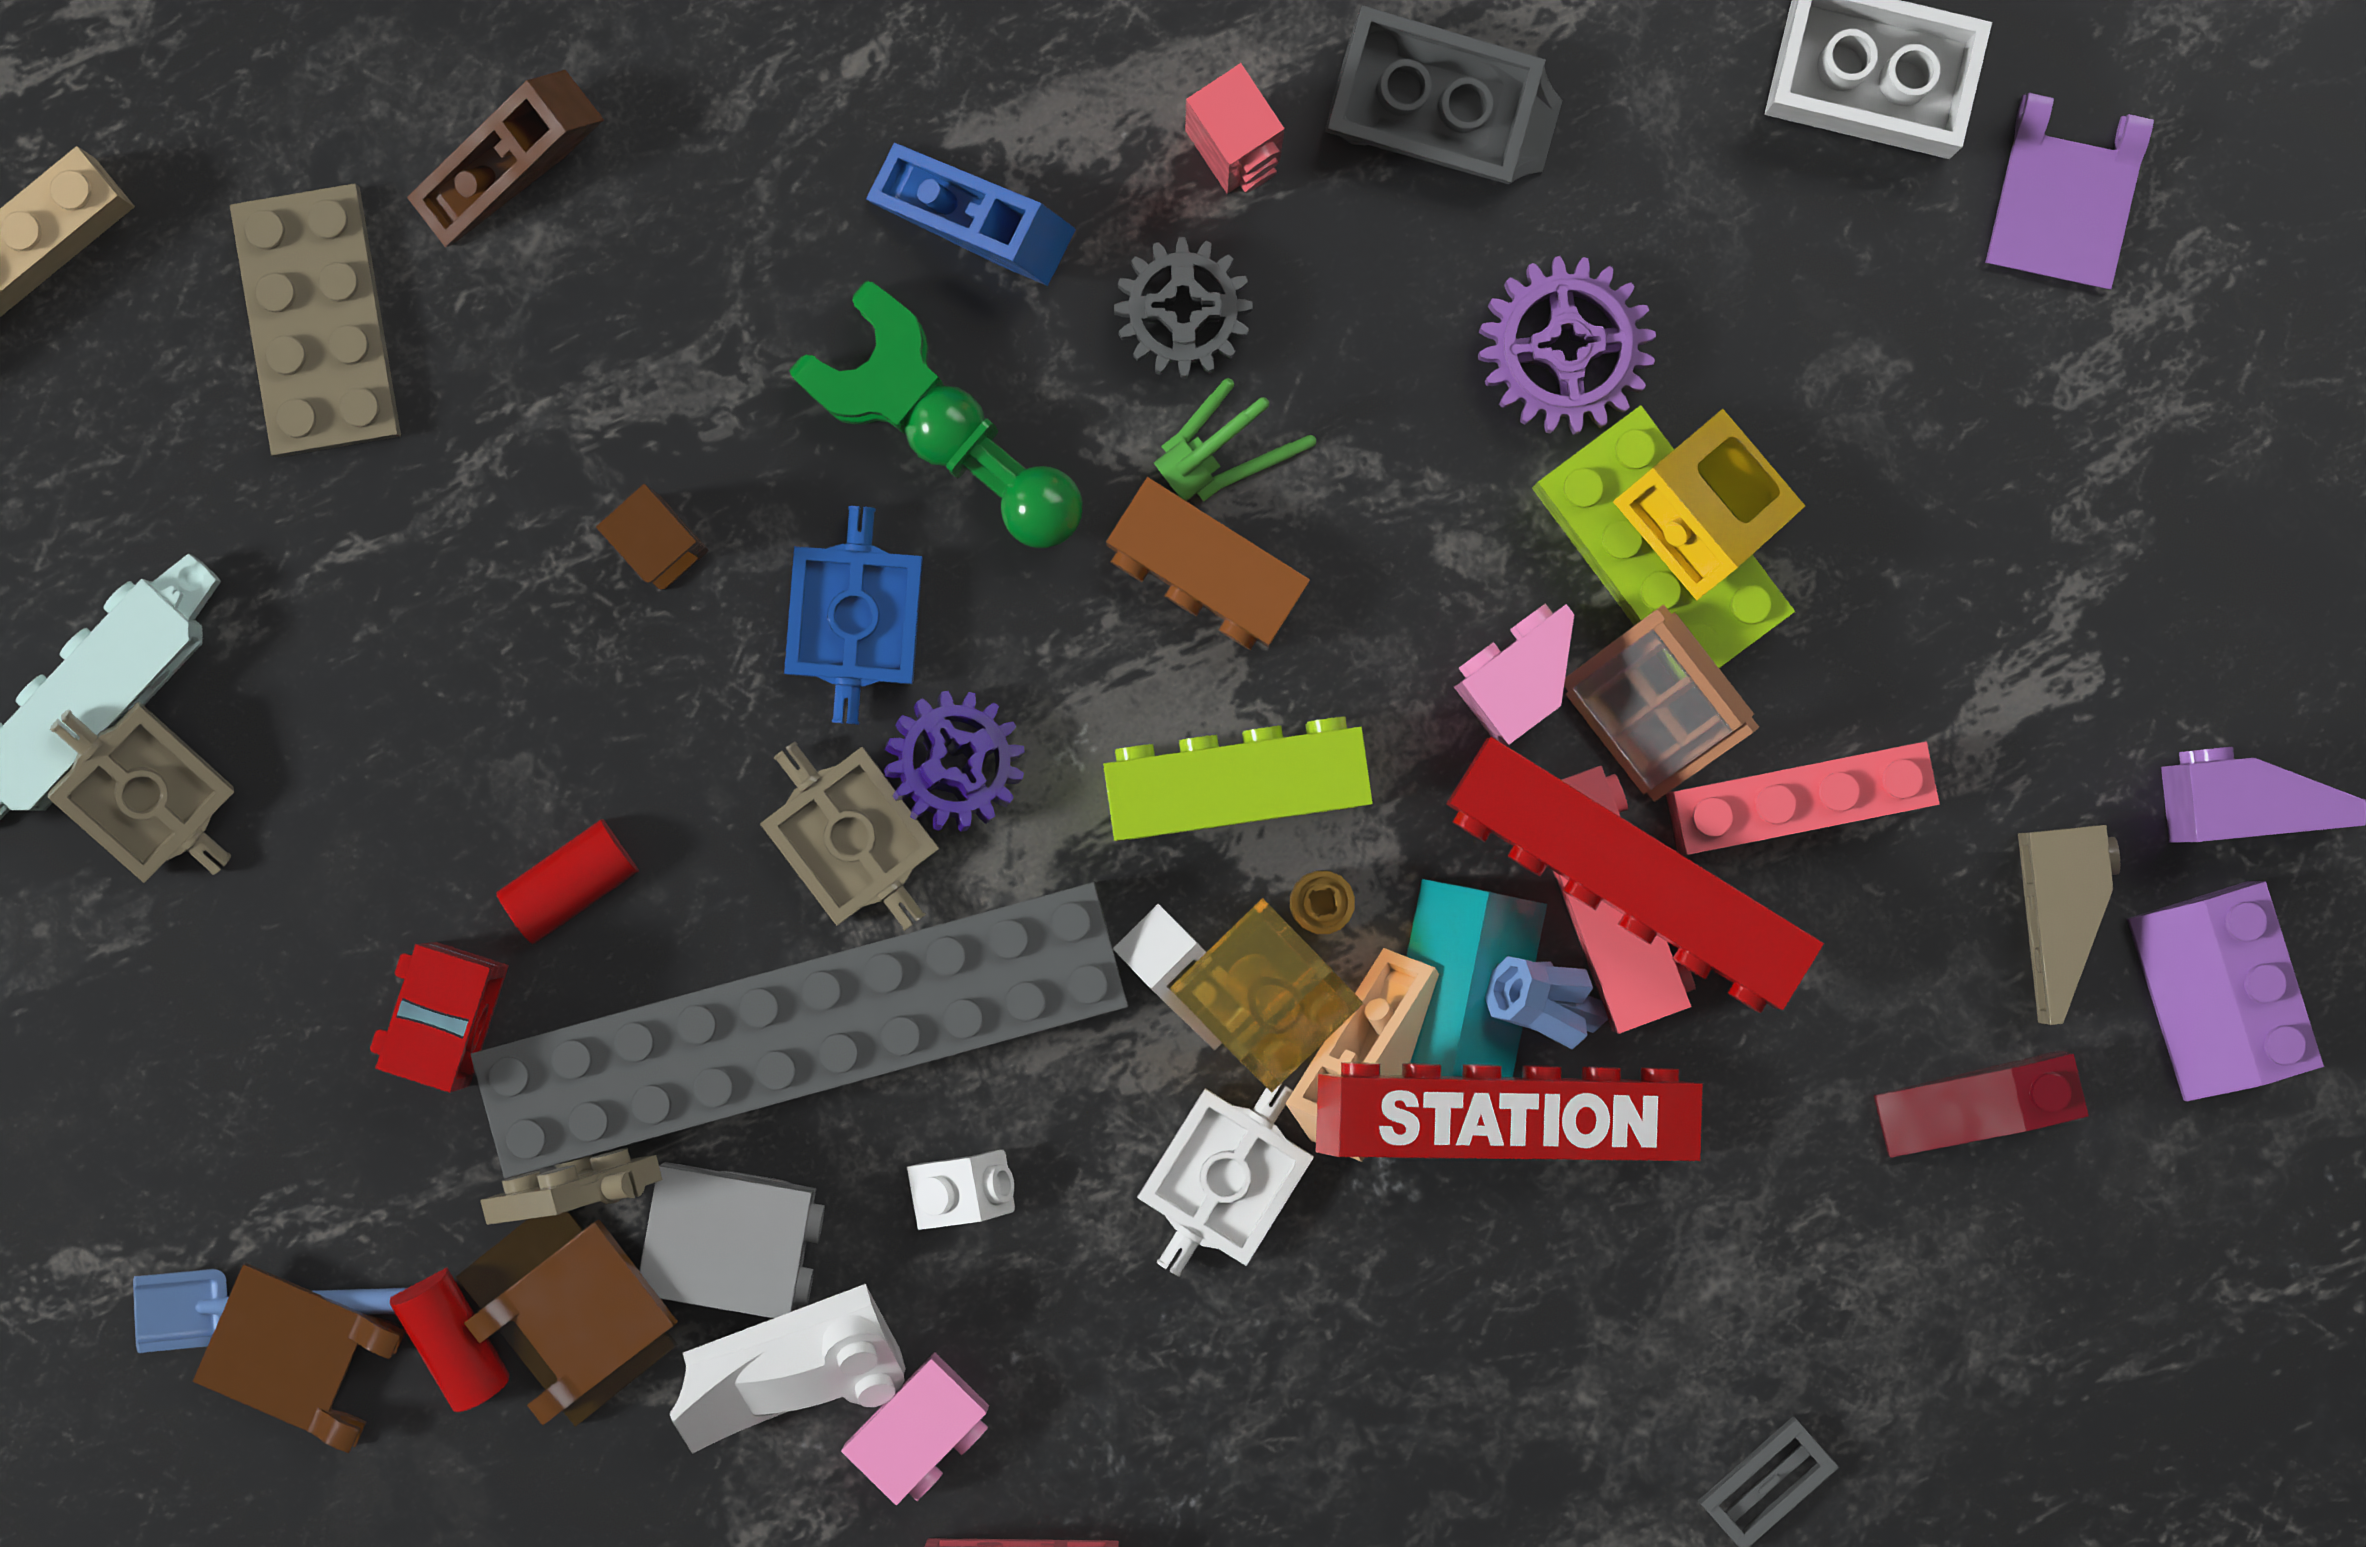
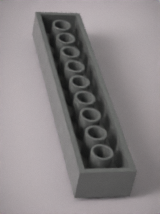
M1093 882L471 1053V1058L503 1176L508 1178L1128 1007V1001L1096 884Z

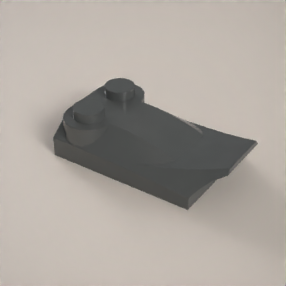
M1362 5L1347 46L1325 132L1340 136L1341 139L1353 145H1371L1510 184L1525 175L1543 172L1563 100L1554 91L1548 80L1544 67L1546 59Z

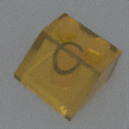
M1263 898L1170 987L1175 995L1271 1093L1364 1004Z

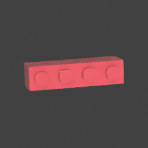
M1927 741L1666 793L1677 852L1681 855H1690L1940 805Z
M1602 766L1593 767L1561 779L1618 816H1620V812L1628 810L1627 800L1616 774L1606 777ZM1554 872L1613 1032L1620 1034L1691 1007L1687 992L1696 989L1691 971L1673 960L1674 956H1672L1667 941L1656 936L1650 945L1618 925L1623 916L1622 913L1602 901L1596 911L1582 904L1563 891L1568 880Z

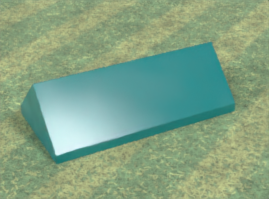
M1421 880L1406 957L1435 967L1439 976L1410 1063L1440 1064L1441 1076H1462L1463 1064L1502 1066L1501 1077H1513L1522 1026L1491 1017L1485 996L1492 971L1507 956L1536 962L1547 904L1446 883Z

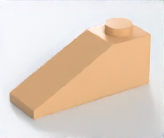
M1383 948L1285 1103L1312 1142L1316 1143L1318 1074H1341V1062L1380 1063V1075H1402V1063H1410L1439 976L1435 967ZM1351 1157V1158L1356 1159V1160L1362 1162L1365 1157Z

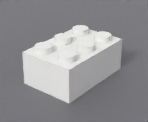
M1792 0L1764 115L1950 159L1963 147L1992 22L1902 0Z

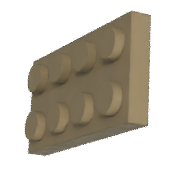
M349 184L231 204L230 211L271 456L277 458L401 437L360 187L356 184Z

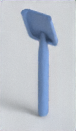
M217 1269L134 1276L135 1337L138 1353L208 1346L229 1298L227 1297L225 1275ZM407 1288L321 1290L312 1292L361 1313L375 1315L395 1314L389 1303L390 1297Z

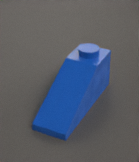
M897 143L893 144L866 198L872 204L972 253L1046 286L1049 285L1076 230L1040 202Z

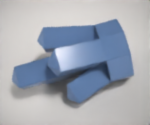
M1507 956L1492 971L1485 996L1491 1017L1538 1031L1570 1049L1575 1048L1587 1037V1031L1594 1033L1608 1020L1602 1000L1588 996L1593 986L1586 969L1554 967L1551 961L1531 962Z

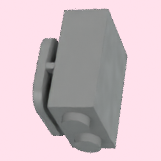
M669 1162L659 1165L663 1180L655 1182L640 1273L660 1299L776 1318L795 1311L796 1306L806 1307L808 1305L814 1269L803 1267L807 1242L817 1244L819 1242L825 1205L814 1204L816 1188L733 1171H715Z

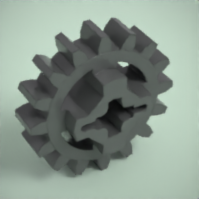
M1185 237L1178 238L1176 253L1167 254L1165 248L1157 242L1153 244V262L1148 264L1136 256L1131 260V265L1138 275L1137 279L1120 278L1118 282V288L1123 293L1129 295L1130 298L1129 301L1114 304V314L1121 317H1130L1131 322L1119 330V336L1121 340H1131L1137 337L1140 343L1137 345L1133 357L1140 361L1150 353L1156 356L1155 373L1162 375L1169 363L1178 364L1181 379H1188L1191 363L1196 362L1200 363L1207 374L1214 372L1212 355L1219 352L1222 356L1231 360L1235 356V350L1228 341L1230 336L1246 338L1249 328L1236 320L1237 315H1245L1252 312L1253 309L1252 301L1237 299L1236 295L1248 285V280L1246 276H1237L1230 279L1227 273L1230 271L1234 259L1227 255L1217 263L1210 259V242L1205 241L1197 254L1189 252ZM1194 268L1212 277L1220 286L1223 294L1219 292L1208 293L1194 279ZM1171 269V281L1158 294L1143 296L1146 287L1157 275ZM1177 294H1189L1191 304L1201 305L1202 310L1191 312L1190 322L1178 323L1176 312L1165 311V306L1175 305ZM1224 320L1220 331L1213 339L1195 348V336L1207 323ZM1143 322L1160 324L1173 337V348L1156 341L1146 330Z

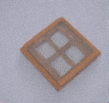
M1664 604L1565 677L1564 687L1568 690L1566 696L1643 795L1647 792L1654 802L1759 728L1752 718L1754 713L1678 615L1675 612L1671 614Z

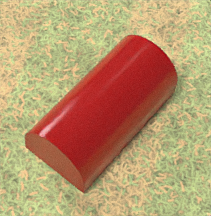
M600 819L497 891L496 894L504 910L519 931L530 943L536 944L638 873L639 869L605 820Z
M447 1267L390 1297L389 1303L454 1412L466 1411L480 1405L497 1394L508 1383L510 1374L490 1339L486 1338L479 1343L464 1324L475 1314Z

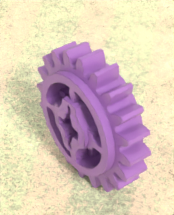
M1561 256L1553 259L1550 277H1545L1536 264L1528 265V287L1523 286L1519 281L1510 277L1504 286L1508 295L1512 298V302L1508 303L1501 299L1492 298L1488 305L1491 312L1499 317L1501 322L1484 323L1480 326L1479 333L1496 341L1495 346L1487 347L1478 354L1479 360L1496 362L1499 366L1498 369L1494 370L1486 378V386L1507 384L1509 390L1504 394L1499 405L1505 408L1521 400L1524 403V408L1521 413L1520 423L1525 425L1537 412H1542L1545 415V432L1550 434L1557 426L1560 417L1567 418L1568 426L1573 435L1579 434L1582 429L1583 414H1588L1599 428L1607 424L1605 404H1609L1616 411L1624 413L1629 408V404L1621 389L1625 388L1632 392L1641 393L1646 386L1644 381L1633 373V368H1650L1655 362L1652 356L1638 350L1639 345H1644L1656 337L1655 331L1637 329L1635 326V322H1638L1649 311L1648 306L1638 305L1628 308L1625 304L1635 286L1632 283H1628L1616 291L1610 289L1609 284L1613 276V268L1610 266L1604 269L1597 279L1590 278L1589 261L1585 257L1576 266L1574 274L1566 272ZM1574 297L1586 300L1598 307L1608 318L1613 328L1604 329L1603 326H1594L1586 322L1574 305ZM1549 298L1550 314L1547 327L1542 332L1533 334L1531 337L1516 339L1517 328L1523 315L1537 303ZM1562 330L1568 331L1571 341H1581L1582 344L1588 343L1586 347L1576 351L1572 361H1565L1563 351L1552 350L1551 347L1546 348L1547 345L1556 342ZM1617 352L1614 368L1606 382L1595 390L1585 393L1583 378L1585 377V367L1591 359L1600 357L1602 354ZM1530 362L1531 365H1540L1548 369L1559 385L1560 395L1547 392L1537 386L1525 374L1520 363Z

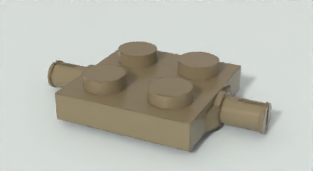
M138 701L114 726L99 732L97 735L73 715L69 709L61 715L62 722L57 719L53 723L50 730L55 732L78 754L72 768L47 792L48 798L143 883L166 860L182 854L185 850L207 868L212 875L221 870L219 862L223 866L227 864L231 854L221 848L204 831L212 814L234 793L233 786L142 703Z
M793 742L786 747V750L799 765V770L784 751L779 752L774 759L778 761L797 788L794 789L786 804L761 822L760 825L836 926H839L862 907L883 901L903 927V930L906 931L914 923L900 906V903L906 907L916 922L922 919L926 913H923L903 884L906 883L914 868L940 848L920 821L910 817L911 809L905 801H895L892 795L896 789L864 747L859 748L837 766L817 772L798 747L797 742Z
M628 1148L594 1157L591 1154L555 1164L556 1169L541 1174L540 1171H534L502 1181L503 1193L481 1199L480 1201L486 1224L489 1225L558 1215L599 1201L605 1204H612L623 1198L639 1197L644 1192L646 1185L663 1179L656 1155L630 1159Z

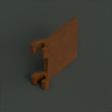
M598 1219L464 1324L479 1343L509 1321H514L557 1377L556 1383L527 1405L543 1426L678 1321L604 1224Z
M244 1263L192 1382L306 1430L324 1443L338 1450L350 1453L352 1447L357 1446L367 1422L351 1414L333 1410L332 1405L358 1345H361L363 1348L379 1356L390 1359L393 1353H397L406 1331L404 1327L394 1322L361 1313L248 1263Z

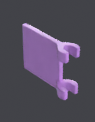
M2033 93L2023 94L2018 107L2014 141L1985 263L2110 290L2112 289L2140 165L2151 137L2154 120L2130 114L2127 117L2121 116L2115 138L2114 150L2045 135L2054 98Z

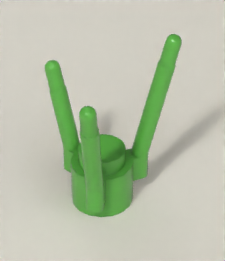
M1226 378L1210 394L1179 433L1162 445L1166 453L1153 463L1180 498L1187 501L1195 494H1198L1205 502L1220 489L1316 445V438L1313 435H1307L1216 476H1212L1211 474L1221 467L1212 454L1269 407L1268 399L1261 397L1204 443L1198 436L1188 443L1233 389L1234 381Z

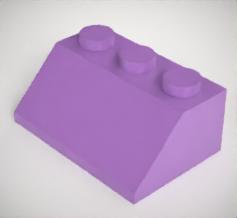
M2266 881L2243 882L2127 918L2184 1101L2263 1086L2324 1067Z

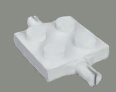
M1271 1077L1268 1086L1253 1110L1234 1106L1205 1088L1140 1191L1137 1198L1164 1214L1174 1229L1177 1230L1162 1256L1157 1260L1160 1266L1167 1269L1178 1249L1181 1248L1182 1251L1170 1268L1171 1273L1180 1277L1182 1270L1199 1244L1205 1247L1220 1249L1246 1266L1313 1160L1314 1156L1286 1139L1277 1125L1274 1124L1293 1092L1292 1089L1284 1085L1273 1105L1269 1106L1281 1086V1082Z

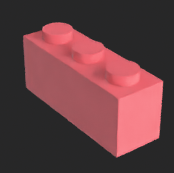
M1242 63L1186 99L1185 131L1227 194L1239 186L1242 187L1245 193L1251 192L1277 173L1274 167L1279 163L1278 160H1280L1285 128Z

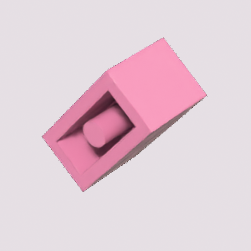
M934 1352L902 1385L894 1397L883 1404L845 1443L841 1452L895 1505L908 1493L917 1501L942 1476L943 1472L936 1464L952 1448L961 1455L964 1454L987 1430L988 1427L980 1419L987 1413L989 1405Z

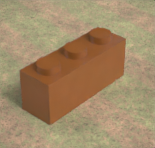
M1149 477L1146 478L1106 541L1107 547L1116 552L1111 563L1141 582L1144 581L1148 573L1170 586L1165 594L1166 598L1195 616L1198 615L1202 607L1224 620L1219 631L1249 650L1253 648L1256 641L1267 648L1269 647L1310 581L1304 575Z

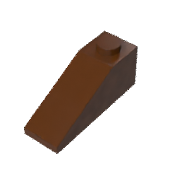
M566 70L526 80L407 198L445 247L451 246L564 159L604 119Z

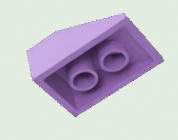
M2233 747L2179 752L2180 765L2161 767L2169 843L2202 842L2366 825V800L2257 758L2234 760Z

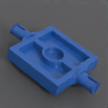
M848 506L849 518L846 544H840L827 549L794 546L784 674L819 677L835 685L834 710L831 723L844 724L846 699H848L846 723L859 725L861 687L879 682L913 684L923 557L889 554L872 546L876 508L863 507L862 530L859 532L861 508L859 506Z

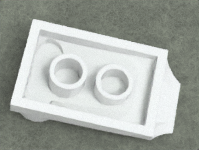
M866 1284L684 1352L683 1356L686 1364L684 1383L678 1401L670 1412V1416L693 1454L734 1433L788 1411L823 1404L840 1397H844L849 1402L860 1404L864 1407L883 1405L890 1401L902 1387L905 1381L904 1372L906 1368L900 1348Z

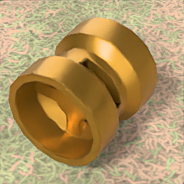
M1314 871L1304 875L1295 883L1290 894V910L1294 919L1302 928L1315 934H1331L1341 930L1350 921L1355 910V896L1350 884L1342 876L1331 871Z

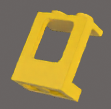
M1724 409L1720 410L1613 501L1696 601L1736 570L1805 507L1803 502Z

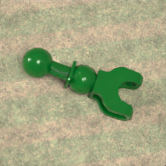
M864 281L854 293L852 300L861 315L875 328L876 347L869 361L856 370L838 371L822 363L813 355H804L790 368L789 372L792 378L839 421L850 424H867L875 421L889 422L903 434L906 433L909 446L921 459L932 465L946 466L949 472L957 479L966 470L970 471L1002 498L1001 514L1003 522L1010 534L1019 542L1034 548H1050L1065 542L1078 528L1083 513L1081 493L1075 482L1064 472L1052 467L1036 466L1026 469L992 441L997 435L998 429L988 418H984L982 407L976 399L959 387L945 386L940 378L929 369L927 363L928 342L924 329L918 322V319L910 310L873 282Z

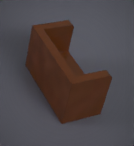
M646 484L638 488L596 526L645 582L653 583L660 590H666L709 551L665 500Z

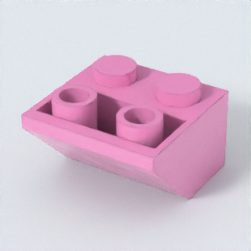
M1545 603L1510 629L1517 640L1502 652L1493 642L1459 667L1466 679L1454 688L1489 735L1506 746L1561 706L1574 614L1567 604L1552 613Z

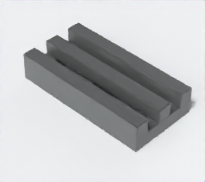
M1792 1417L1698 1501L1738 1547H1750L1839 1467L1799 1421ZM1794 1438L1801 1443L1729 1508L1723 1511L1719 1505ZM1810 1455L1816 1460V1465L1742 1530L1738 1528L1735 1522Z

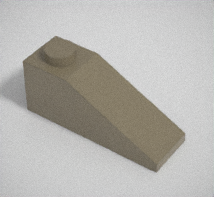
M2106 825L2018 833L2038 1023L2048 1025L2064 1023L2113 891L2112 875H2119L2120 873L2119 846L2115 837H2108Z

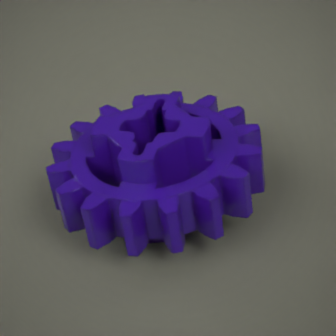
M942 691L938 697L936 709H933L923 698L920 699L914 706L918 720L915 721L910 717L902 715L895 725L905 738H890L885 747L887 752L899 757L898 761L888 764L884 770L885 777L901 778L902 784L892 795L895 801L911 797L916 802L910 814V817L914 820L922 816L926 810L933 813V828L940 831L948 817H953L960 832L967 831L971 826L972 814L974 813L985 824L989 823L995 817L991 802L993 801L998 805L1007 807L1014 798L1004 784H1019L1023 779L1024 772L1010 766V762L1021 758L1025 753L1024 746L1008 745L1006 740L1014 731L1016 725L1013 721L1000 726L994 722L993 719L999 708L995 703L986 707L983 712L975 709L976 698L975 693L968 692L961 705H954L949 691ZM950 721L968 724L979 731L973 734L955 729ZM922 735L924 738L923 744L928 750L926 762L914 770L913 750L917 738ZM947 750L952 756L963 753L967 757L968 761L961 769L962 773L957 767H951L946 770L942 766L941 761L947 754ZM994 753L996 762L995 775L990 787L987 788L985 785L987 780L983 776L981 769L983 761L990 754ZM938 789L954 793L959 802L940 799L930 792Z

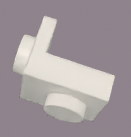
M1004 1150L920 1163L907 1167L918 1230L981 1222L1014 1212V1179L1008 1168Z

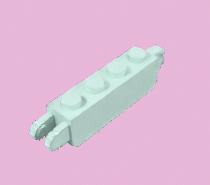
M187 554L153 582L141 579L136 585L131 581L123 584L104 605V610L108 612V615L92 631L84 628L65 644L59 654L64 661L48 678L43 674L37 676L20 692L16 698V703L21 707L4 725L0 722V820L9 810L45 811L53 803L48 798L47 792L72 768L78 754L55 732L50 730L57 719L62 722L61 715L65 711L71 710L73 715L97 735L99 732L114 726L138 701L145 705L202 645V626L195 618L221 582L214 572L194 555Z

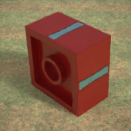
M438 942L415 944L412 955L407 953L401 954L395 975L403 978L404 981L388 1030H377L370 1047L372 1053L379 1055L375 1069L449 1093L469 1087L475 1072L471 1053L482 1050L509 965Z

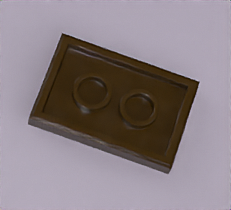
M571 1210L558 1215L527 1219L458 1274L456 1278L478 1306L483 1309L584 1231L585 1227ZM509 1321L498 1329L545 1390L557 1382L556 1375L514 1321ZM668 1331L664 1332L562 1411L576 1427L678 1344Z

